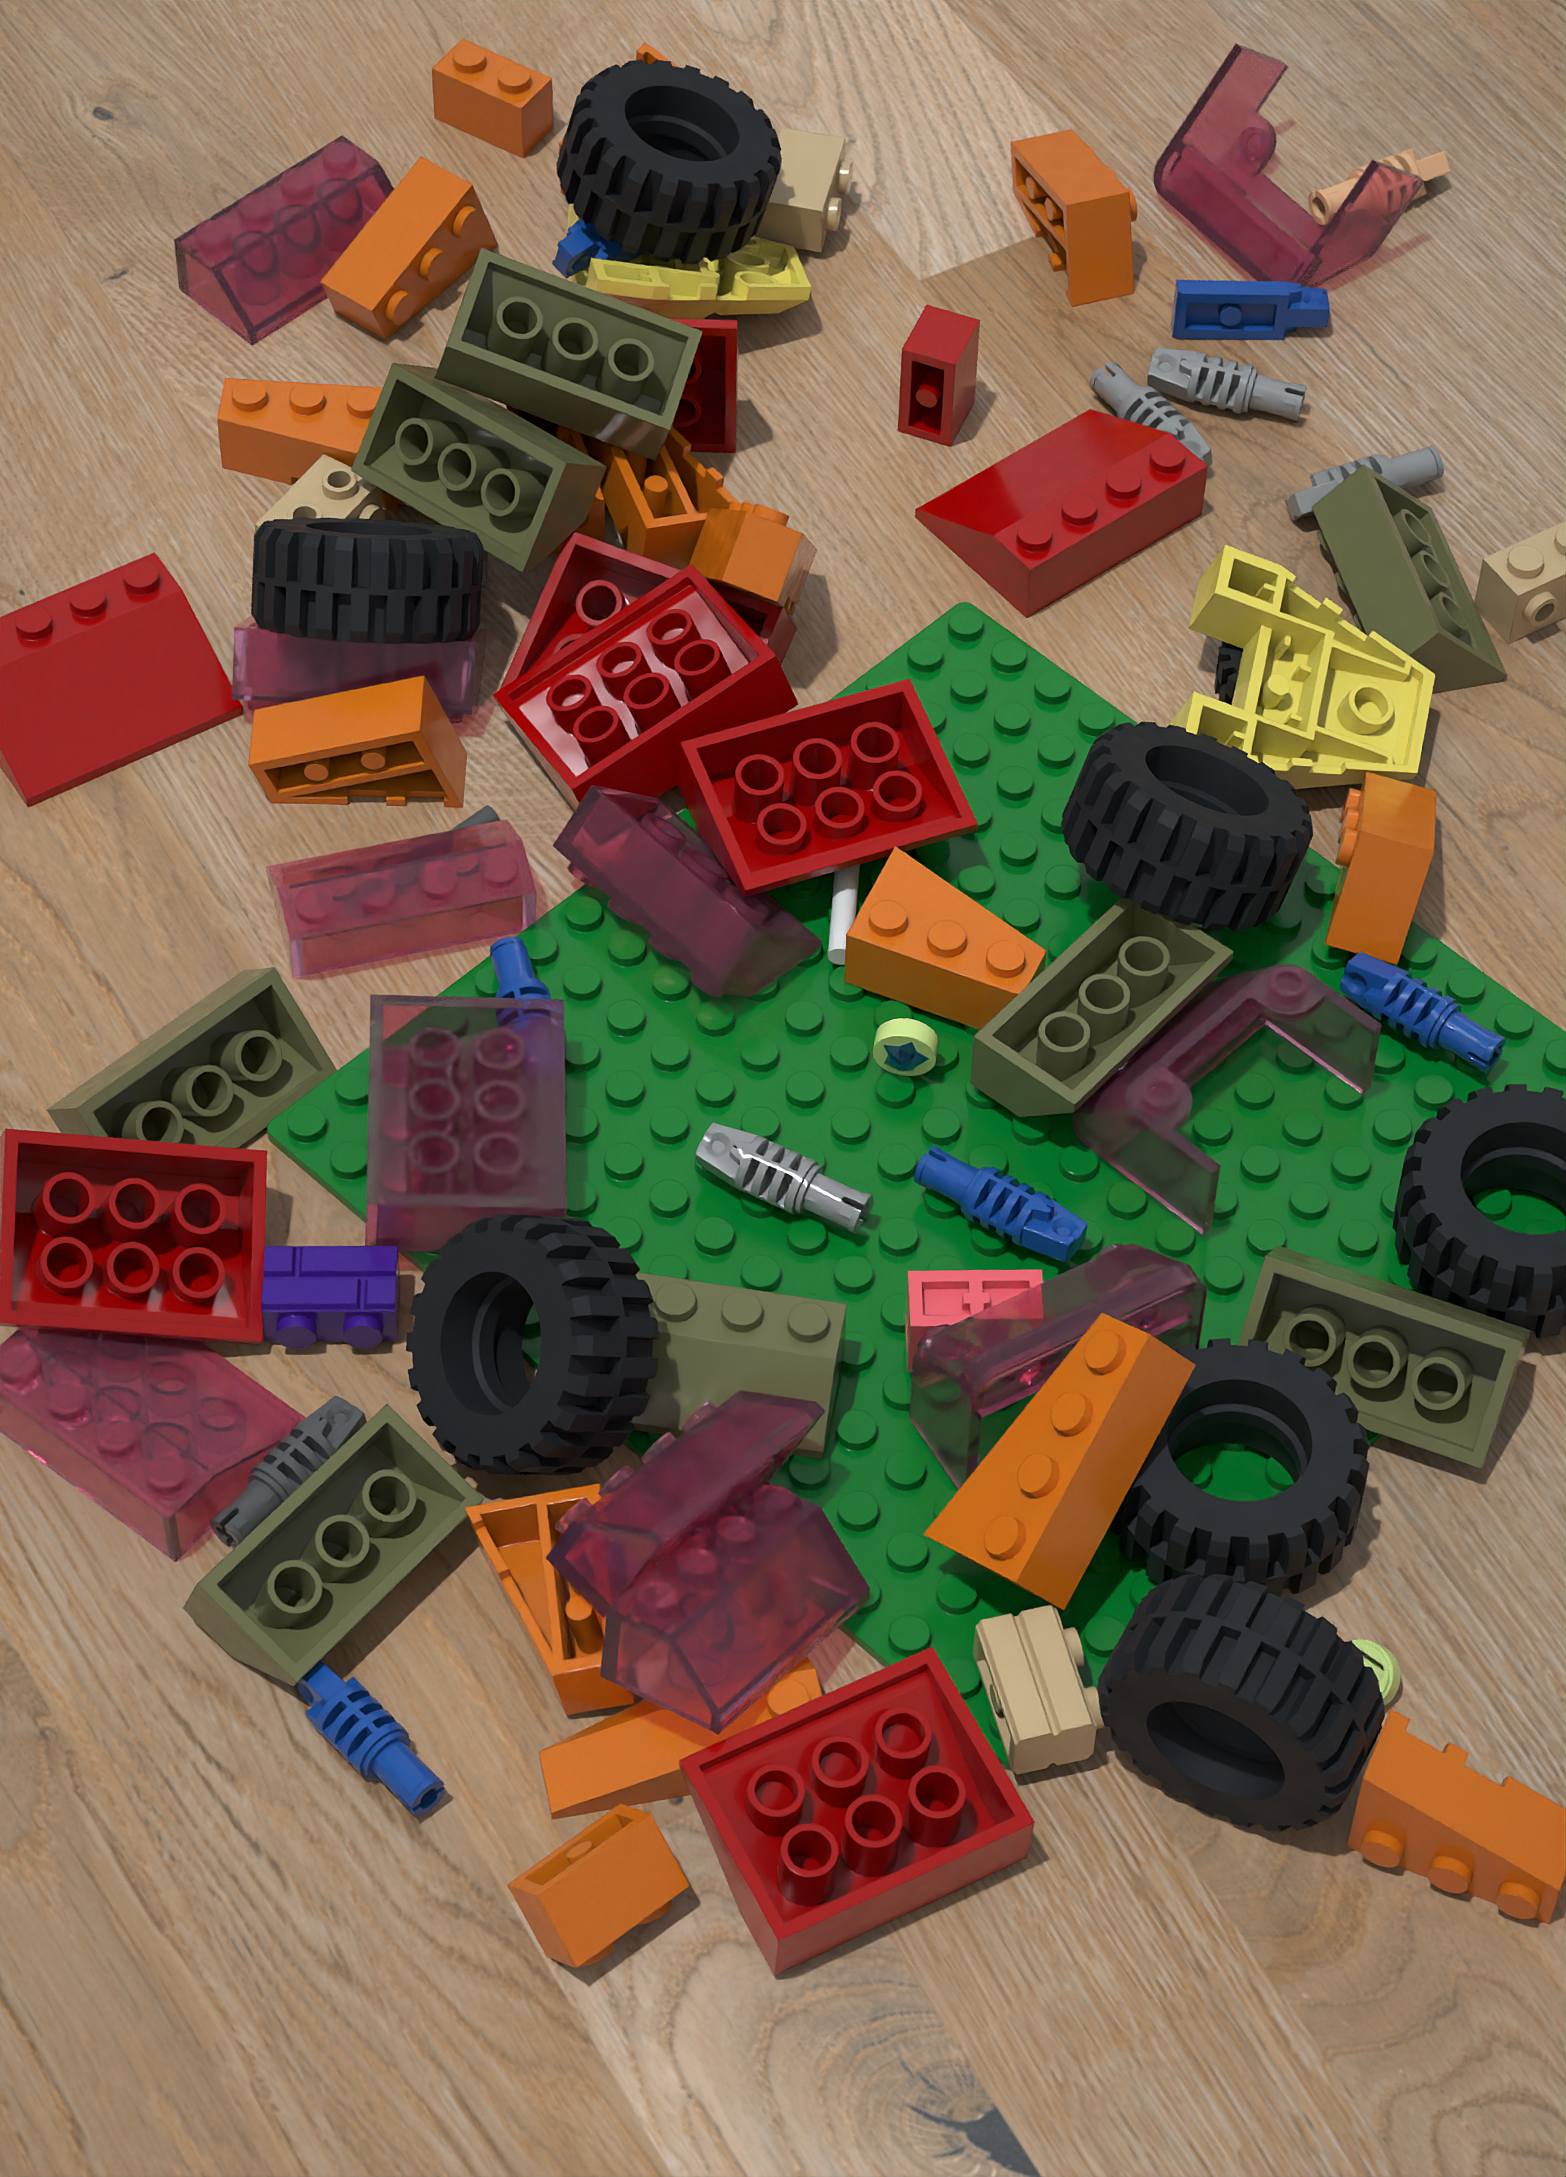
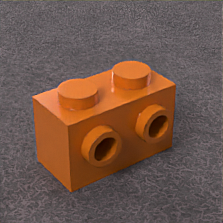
M463 38L432 67L435 119L521 158H524L554 128L551 77Z
M619 1804L508 1883L507 1886L545 1955L577 1969L579 1966H589L597 1963L608 1956L615 1948V1940L634 1926L650 1923L663 1916L672 1906L671 1899L687 1889L690 1884L652 1814Z

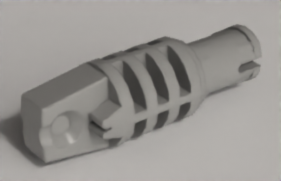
M1159 347L1155 349L1152 356L1147 379V386L1188 402L1195 403L1196 400L1202 402L1201 405L1210 407L1212 404L1216 405L1217 409L1226 411V408L1237 414H1242V412L1248 413L1249 409L1264 411L1295 421L1299 420L1307 389L1306 385L1288 383L1259 375L1258 369H1255L1254 365L1245 363L1242 366L1238 365V361L1229 360V362L1222 361L1221 357L1214 356L1209 358L1207 354L1201 352Z
M1114 361L1105 364L1106 370L1112 377L1101 367L1093 373L1090 379L1091 390L1104 399L1117 412L1118 418L1168 432L1208 465V467L1213 463L1211 448L1199 432L1156 389L1147 386L1140 387Z
M1429 446L1390 459L1385 455L1374 454L1310 475L1313 487L1296 492L1285 499L1292 521L1315 515L1312 506L1363 464L1401 489L1406 490L1440 479L1444 474L1441 456L1435 446Z
M712 1123L695 1153L697 1163L737 1190L751 1194L753 1197L764 1200L775 1207L782 1208L793 1215L797 1213L803 1214L808 1210L847 1228L855 1234L858 1233L863 1225V1220L859 1219L860 1216L867 1218L872 1206L873 1196L871 1194L860 1192L823 1175V1168L819 1166L817 1161L806 1158L793 1150L790 1151L782 1145L770 1142L762 1136Z

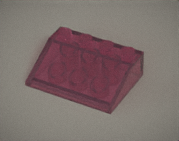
M370 994L365 1246H398V1251H434L441 1249L456 1233H462V1230L468 1224L483 1217L493 1218L497 1214L565 1217L564 1000Z
M19 1328L0 1345V1432L174 1562L180 1559L211 1529L210 1521L245 1490V1487L249 1484L250 1470L259 1461L264 1462L265 1455L273 1448L277 1449V1444L286 1435L290 1436V1431L306 1418L198 1340Z

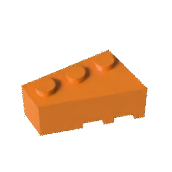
M420 156L320 283L335 312L387 340L474 266L481 248L491 251L498 245V242L473 184Z
M671 426L655 461L589 436L587 453L589 457L607 466L599 486L624 546L629 552L682 571L689 566L709 509H728L731 501L739 503L723 487L724 477L714 467L706 470L690 454L691 444L673 426Z
M731 501L728 509H709L689 565L692 564L706 580L783 607L787 614L793 616L817 548L803 533L786 527L790 516L760 504H755L754 506L744 502L739 504Z
M1367 771L1360 790L1349 788L1339 821L1342 825L1337 841L1340 845L1335 864L1341 866L1325 945L1357 954L1363 952L1381 961L1395 965L1398 964L1434 854L1437 791Z
M895 846L846 934L844 982L981 1030L1045 970L1046 950Z
M600 1483L465 1507L480 1551L565 1714L571 1715L635 1703L614 1526Z
M1390 1709L1362 1778L1347 1848L1361 1852L1367 1860L1382 1867L1397 1866L1426 1877L1431 1883L1444 1891L1451 1893L1465 1892L1492 1902L1512 1917L1519 1919L1534 1918L1550 1924L1566 1881V1809L1510 1776L1504 1778L1501 1785L1495 1783L1465 1765L1468 1752L1450 1742L1444 1746L1443 1752L1406 1732L1410 1719Z

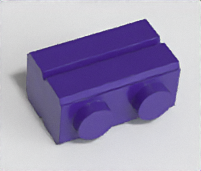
M265 1246L261 1300L265 1342H279L288 1348L301 1349L311 1346L315 1341H345V1343L355 1348H372L382 1341H398L400 1306L398 1246Z

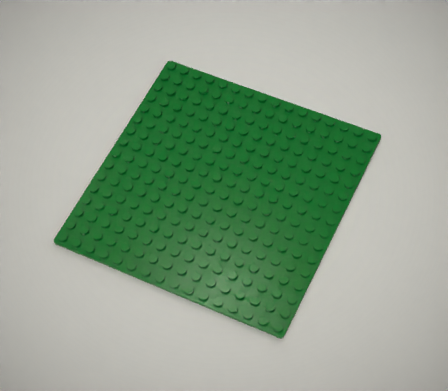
M960 602L830 700L906 679L911 680L975 816L978 827L977 831L904 852L1045 949L1046 969L1121 899V897L1110 891V886L1103 881L1097 882L1087 874L1084 863H1077L1070 854L1069 846L1065 844L1061 822L1063 820V811L1094 740L1119 724L1130 722L1136 726L1138 723L976 606L968 602ZM687 807L515 936L524 941L535 978L548 987L566 1047L565 1053L555 1056L562 1083L561 1090L539 1097L535 1090V1085L530 1081L526 1067L513 1070L494 1005L499 985L491 956H489L273 1118L267 1125L269 1141L391 1246H398V1252L423 1273L431 1261L442 1258L439 1250L456 1233H462V1230L468 1224L483 1217L493 1218L497 1214L562 1217L588 1221L593 1227H600L609 1232L620 1243L619 1248L627 1249L639 1266L640 1273L847 1304L845 1352L823 1459L633 1430L623 1444L883 1667H888L933 1647L1002 1767L1005 1770L1011 1771L973 1655L975 1625L984 1619L1006 1614L1018 1616L1021 1611L1052 1604L968 1561L923 1535L1101 1313L1152 1335L1173 1350L1194 1343L1197 1350L1207 1348L1208 1340L1230 1338L1231 1345H1238L1265 1256L1277 1246L1432 1297L1430 1290L1423 1293L1420 1292L1407 1276L1409 1265H1404L1398 1258L1394 1245L1396 1232L1392 1228L1403 1163L1408 1147L1413 1145L1416 1131L1425 1120L1432 1117L1436 1118L1437 1110L1451 1100L1460 1098L1463 1103H1466L1470 1092L1491 1087L1493 1092L1496 1093L1504 1092L1505 1085L1527 1084V1091L1543 1093L1546 1086L1562 1090V1098L1566 1099V1032L1413 921H1411L1398 964H1388L1411 973L1412 980L1415 978L1423 980L1427 983V989L1435 987L1442 991V998L1445 996L1457 1000L1458 1005L1461 1006L1462 1014L1484 1028L1505 1037L1506 1044L1502 1048V1055L1492 1070L1484 1074L1452 1052L1441 1047L1438 1049H1426L1419 1045V1038L1411 1040L1404 1036V1029L1396 1031L1389 1027L1388 1020L1380 1022L1375 1019L1372 1014L1339 989L1348 962L1357 955V953L1325 945L1340 869L1308 847L1284 902L1273 918L1257 927L1251 926L1243 931H1232L1229 927H1225L1221 931L1204 929L1203 925L1191 923L1234 951L1233 960L1074 1113L1019 1117L970 1084L973 1038L980 1031L979 1029L844 982L845 965L834 964L828 959L834 872L744 897L699 834ZM889 856L860 864L856 916ZM898 1018L914 1019L929 1026L934 1030L939 1039L934 1067L930 1071L916 1076L898 1075L883 1069L873 1057V1047L878 1027L889 1020ZM712 1123L762 1136L770 1142L782 1145L790 1151L793 1150L806 1158L817 1161L819 1166L823 1168V1175L860 1192L871 1194L873 1202L867 1218L862 1216L859 1218L863 1220L861 1229L856 1234L852 1233L847 1228L808 1210L803 1214L797 1213L793 1215L764 1200H759L751 1194L737 1190L697 1163L695 1153L706 1131ZM932 1146H937L951 1154L952 1157L979 1170L982 1167H995L1001 1170L1004 1176L1010 1175L1019 1181V1185L1026 1183L1034 1188L1035 1193L1041 1191L1049 1195L1051 1199L1088 1224L1085 1242L1067 1262L1059 1261L1026 1247L1021 1248L1012 1242V1238L1006 1240L998 1236L996 1230L989 1231L983 1228L980 1222L973 1223L968 1220L965 1214L962 1213L961 1206L953 1200L915 1183L914 1175L917 1165L925 1153H929V1149ZM1495 1188L1480 1192L1469 1198L1473 1206L1487 1219L1515 1232L1550 1234L1566 1230V1210L1550 1198L1530 1190ZM1042 1269L1046 1326L1041 1370L907 1372L905 1313L908 1271ZM533 1304L524 1328L522 1355L523 1359L537 1370L541 1354V1328L538 1314ZM1366 1429L1369 1447H1371L1383 1435ZM1207 1444L1186 1452L1174 1461L1179 1471L1193 1485L1211 1495L1227 1500H1262L1275 1496L1294 1484L1289 1473L1274 1458L1258 1449L1242 1444ZM1110 1528L1106 1531L1065 1610L1056 1607L1063 1628L1074 1627L1079 1635L1084 1655V1667L1078 1669L1084 1688L1094 1686L1097 1689L1099 1676L1141 1599L1147 1596L1150 1589L1159 1585L1145 1575L1147 1563L1144 1560L1137 1564L1130 1561L1119 1547L1121 1534L1116 1535L1110 1531Z

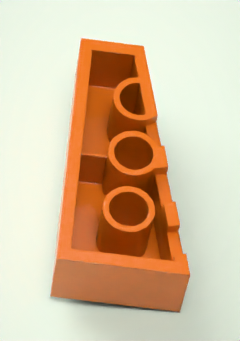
M225 378L217 416L222 468L293 485L323 454L352 467L383 387ZM381 489L382 508L398 511L401 504L410 506ZM424 514V518L433 520Z
M1101 1313L923 1535L981 1568L1065 1610L1196 1365L1152 1335Z

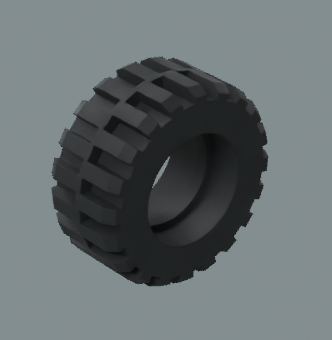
M643 60L628 61L622 65V68L615 64L604 69L583 85L580 94L576 98L557 161V175L568 204H573L576 215L585 224L591 222L595 226L598 235L607 241L614 239L622 243L623 249L634 254H638V251L653 255L652 259L668 262L671 258L681 259L682 264H697L703 258H707L711 262L722 259L730 253L733 254L748 244L751 237L756 235L781 169V146L775 129H772L770 119L762 109L756 110L754 108L752 98L742 90L738 93L729 88V82L716 75L714 78H710L701 74V69L686 65L684 68L672 66L671 61L655 60L652 64H644Z
M321 517L265 521L254 534L251 614L259 628L263 630H269L276 634H289L290 636L300 638L308 637L326 641L384 644H431L435 642L451 643L455 640H468L480 626L484 546L475 532L444 525H430L428 523Z
M1128 722L1119 724L1115 728H1111L1094 740L1063 811V820L1061 822L1065 844L1069 846L1070 854L1075 861L1085 864L1086 873L1097 882L1103 881L1110 886V891L1122 899L1129 898L1141 904V909L1155 915L1158 912L1172 917L1174 922L1188 926L1191 923L1203 925L1204 929L1221 931L1223 928L1229 927L1232 931H1243L1251 926L1257 927L1273 918L1284 902L1313 837V824L1308 806L1303 798L1297 797L1296 789L1287 780H1280L1275 776V770L1265 763H1257L1247 757L1248 753L1234 746L1230 748L1218 743L1216 738L1200 733V735L1186 732V729L1174 725L1160 727L1155 722H1140L1134 726Z
M1527 1084L1505 1085L1504 1092L1496 1093L1493 1092L1491 1087L1470 1092L1466 1103H1463L1460 1098L1451 1100L1437 1110L1436 1118L1432 1117L1425 1120L1416 1131L1413 1145L1407 1149L1394 1208L1392 1227L1396 1232L1394 1245L1399 1260L1404 1265H1409L1407 1276L1420 1292L1423 1293L1430 1290L1433 1298L1531 1330V1332H1535L1536 1338L1557 1336L1560 1333L1561 1326L1566 1325V1230L1550 1234L1515 1232L1487 1219L1473 1206L1469 1198L1480 1192L1495 1188H1520L1542 1194L1566 1210V1099L1562 1098V1090L1546 1086L1543 1093L1527 1091Z
M497 1214L493 1218L483 1217L468 1224L462 1230V1233H456L439 1250L442 1258L434 1259L428 1264L421 1277L425 1286L422 1293L414 1296L409 1313L415 1316L413 1332H407L406 1351L412 1352L413 1368L408 1370L411 1388L419 1392L421 1401L416 1406L423 1421L428 1426L436 1427L432 1435L448 1453H454V1456L462 1464L474 1470H485L488 1474L580 1473L585 1467H595L606 1460L614 1452L613 1447H620L635 1429L631 1421L634 1416H641L644 1413L651 1396L645 1392L648 1380L656 1377L659 1358H653L652 1354L653 1340L659 1339L658 1320L650 1317L648 1305L654 1301L645 1280L637 1279L636 1274L640 1271L639 1266L627 1249L619 1248L620 1243L603 1228L593 1227L588 1221L575 1218ZM534 1304L541 1328V1354L535 1378L530 1386L524 1370L522 1342L527 1317Z
M1230 1338L1208 1340L1207 1348L1199 1350L1196 1349L1194 1343L1174 1349V1351L1196 1366L1109 1526L1110 1531L1116 1535L1121 1534L1119 1547L1131 1562L1137 1564L1144 1560L1147 1563L1145 1575L1158 1584L1188 1574L1199 1573L1203 1579L1213 1574L1232 1576L1234 1582L1246 1584L1249 1581H1253L1267 1586L1269 1593L1281 1597L1282 1590L1289 1588L1292 1594H1299L1312 1587L1316 1583L1317 1573L1321 1575L1330 1573L1340 1562L1343 1549L1351 1544L1357 1528L1369 1469V1462L1366 1460L1369 1443L1366 1429L1360 1423H1357L1359 1412L1351 1398L1344 1392L1336 1396L1337 1381L1323 1369L1318 1367L1313 1372L1305 1367V1357L1288 1349L1285 1350L1283 1355L1268 1350L1269 1343L1249 1339L1248 1346L1231 1345ZM1212 1443L1242 1444L1258 1449L1274 1458L1289 1473L1294 1484L1285 1491L1262 1500H1227L1211 1495L1193 1485L1179 1471L1174 1461L1186 1452Z
M1199 1573L1170 1579L1149 1590L1147 1596L1141 1599L1099 1676L1097 1686L1100 1714L1104 1725L1111 1727L1112 1740L1120 1751H1128L1131 1754L1133 1765L1145 1776L1151 1774L1162 1782L1161 1788L1176 1798H1179L1181 1795L1196 1803L1195 1808L1214 1816L1215 1813L1229 1817L1231 1823L1249 1828L1253 1824L1263 1825L1266 1831L1282 1832L1290 1827L1296 1831L1310 1828L1331 1818L1341 1809L1382 1730V1722L1385 1718L1382 1692H1380L1379 1682L1372 1667L1364 1666L1362 1652L1352 1641L1345 1642L1337 1635V1627L1323 1616L1317 1619L1303 1610L1305 1605L1288 1595L1285 1599L1269 1593L1267 1586L1253 1581L1241 1584L1234 1582L1232 1576L1213 1574L1203 1579Z

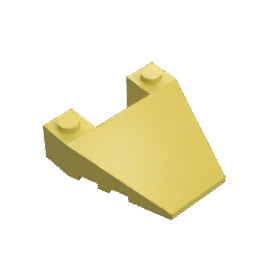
M1224 545L1198 582L1188 629L1243 649L1232 705L1194 691L1169 725L1183 727L1186 729V732L1200 735V733L1216 738L1218 743L1230 748L1234 746L1248 753L1247 757L1257 763H1265L1275 770V776L1280 780H1287L1295 789L1363 783L1366 771L1396 780L1413 779L1418 773L1435 674L1372 630L1367 636L1339 616L1343 609L1328 598H1325L1320 603L1293 584L1297 576L1281 565Z

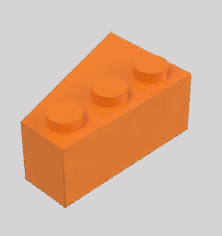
M1072 129L1010 142L1013 193L1036 238L1047 235L1055 253L1048 255V261L1053 271L1065 270L1068 276L1066 297L1071 306L1075 307L1134 294L1131 222L1137 219V204L1132 190L1126 188L1118 180L1112 168L1106 167L1096 156L1094 149L1091 146H1087Z
M424 675L254 710L248 766L271 803L348 805L349 796L386 797V806H406V797L444 798V807L463 808L467 751Z

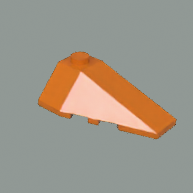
M800 1645L731 1656L540 1751L539 1759L551 1819L610 1810L619 1804L633 1806L690 1796L691 1793L679 1767V1760L822 1696L815 1667Z

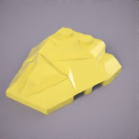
M569 204L567 230L580 219L574 211L573 204ZM754 236L740 250L711 262L707 258H703L697 264H682L681 259L671 258L668 262L652 259L653 255L644 253L628 263L591 258L588 268L566 279L663 317L676 319H704L714 312L720 316L778 314L808 301L811 292L810 282L794 246Z

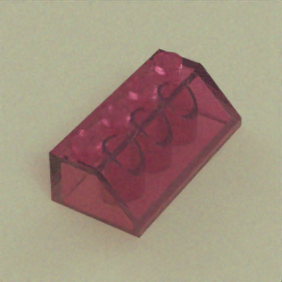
M341 135L174 239L179 290L253 346L328 298L320 281L392 193L394 187L376 159Z
M251 615L234 627L232 699L248 700V709L254 711L260 708L424 675L450 723L463 722V714H473L478 708L487 629H477L468 640H455L451 643H351L350 641L317 640L316 638H300L290 636L289 634L272 633L269 630L259 628Z
M591 785L553 844V847L570 861L567 869L574 877L591 887H599L611 898L608 906L613 912L631 923L643 926L651 934L648 940L649 943L666 957L676 961L681 960L693 971L690 975L691 981L711 996L721 998L723 994L751 997L815 953L822 943L817 936L766 892L744 897L701 835L659 798Z
M507 819L266 866L293 978L520 933L531 924L536 923L537 892L521 837Z
M743 1390L736 1392L719 1407L711 1400L707 1401L684 1423L681 1428L685 1432L683 1435L676 1439L668 1432L647 1450L640 1460L644 1464L641 1468L634 1471L627 1464L618 1470L598 1492L602 1497L600 1500L592 1505L586 1498H583L571 1507L556 1524V1529L562 1535L545 1558L604 1618L765 1488L825 1413V1410L816 1401Z
M761 1480L607 1608L600 1677L716 1734H720L869 1601L871 1589L820 1506L792 1494L791 1491L784 1487Z

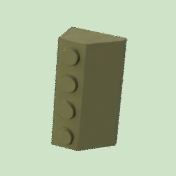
M481 248L434 378L655 461L671 429L703 331Z
M392 363L351 471L444 526L475 532L485 551L521 572L530 573L586 520L607 466L492 400L434 378L437 372L436 368Z
M1365 464L1312 506L1321 528L1317 532L1318 539L1325 550L1333 556L1339 570L1335 573L1336 581L1344 593L1351 598L1357 613L1353 616L1355 625L1367 636L1372 630L1433 672L1435 674L1432 694L1498 683L1507 676L1431 507Z
M1121 898L974 1035L970 1084L1019 1117L1074 1113L1233 960L1234 951L1192 924L1188 926L1174 922L1170 916L1159 912L1155 915L1141 909V904L1129 898L1125 900Z
M275 967L243 970L49 1107L47 1111L60 1132L65 1134L239 1148L265 1129L273 1118L335 1073L337 1069Z
M1277 1246L1265 1256L1238 1345L1248 1346L1249 1339L1269 1343L1268 1350L1283 1355L1285 1350L1288 1349L1305 1357L1306 1368L1314 1372L1320 1367L1337 1381L1336 1396L1344 1392L1351 1398L1359 1412L1357 1423H1360L1365 1429L1482 1469L1511 1395L1531 1330Z
M638 1272L636 1274L637 1279L645 1280L654 1301L648 1307L650 1317L658 1320L659 1339L653 1340L652 1357L659 1359L656 1377L649 1379L645 1392L651 1395L646 1409L641 1416H634L631 1421L635 1426L634 1430L823 1459L845 1352L847 1304Z
M386 1404L196 1584L183 1609L231 1657L295 1686L468 1517L465 1507L480 1505L484 1498Z

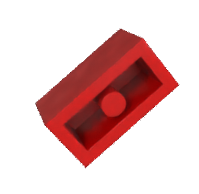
M926 304L902 347L898 432L948 447L952 446L975 403L979 319Z

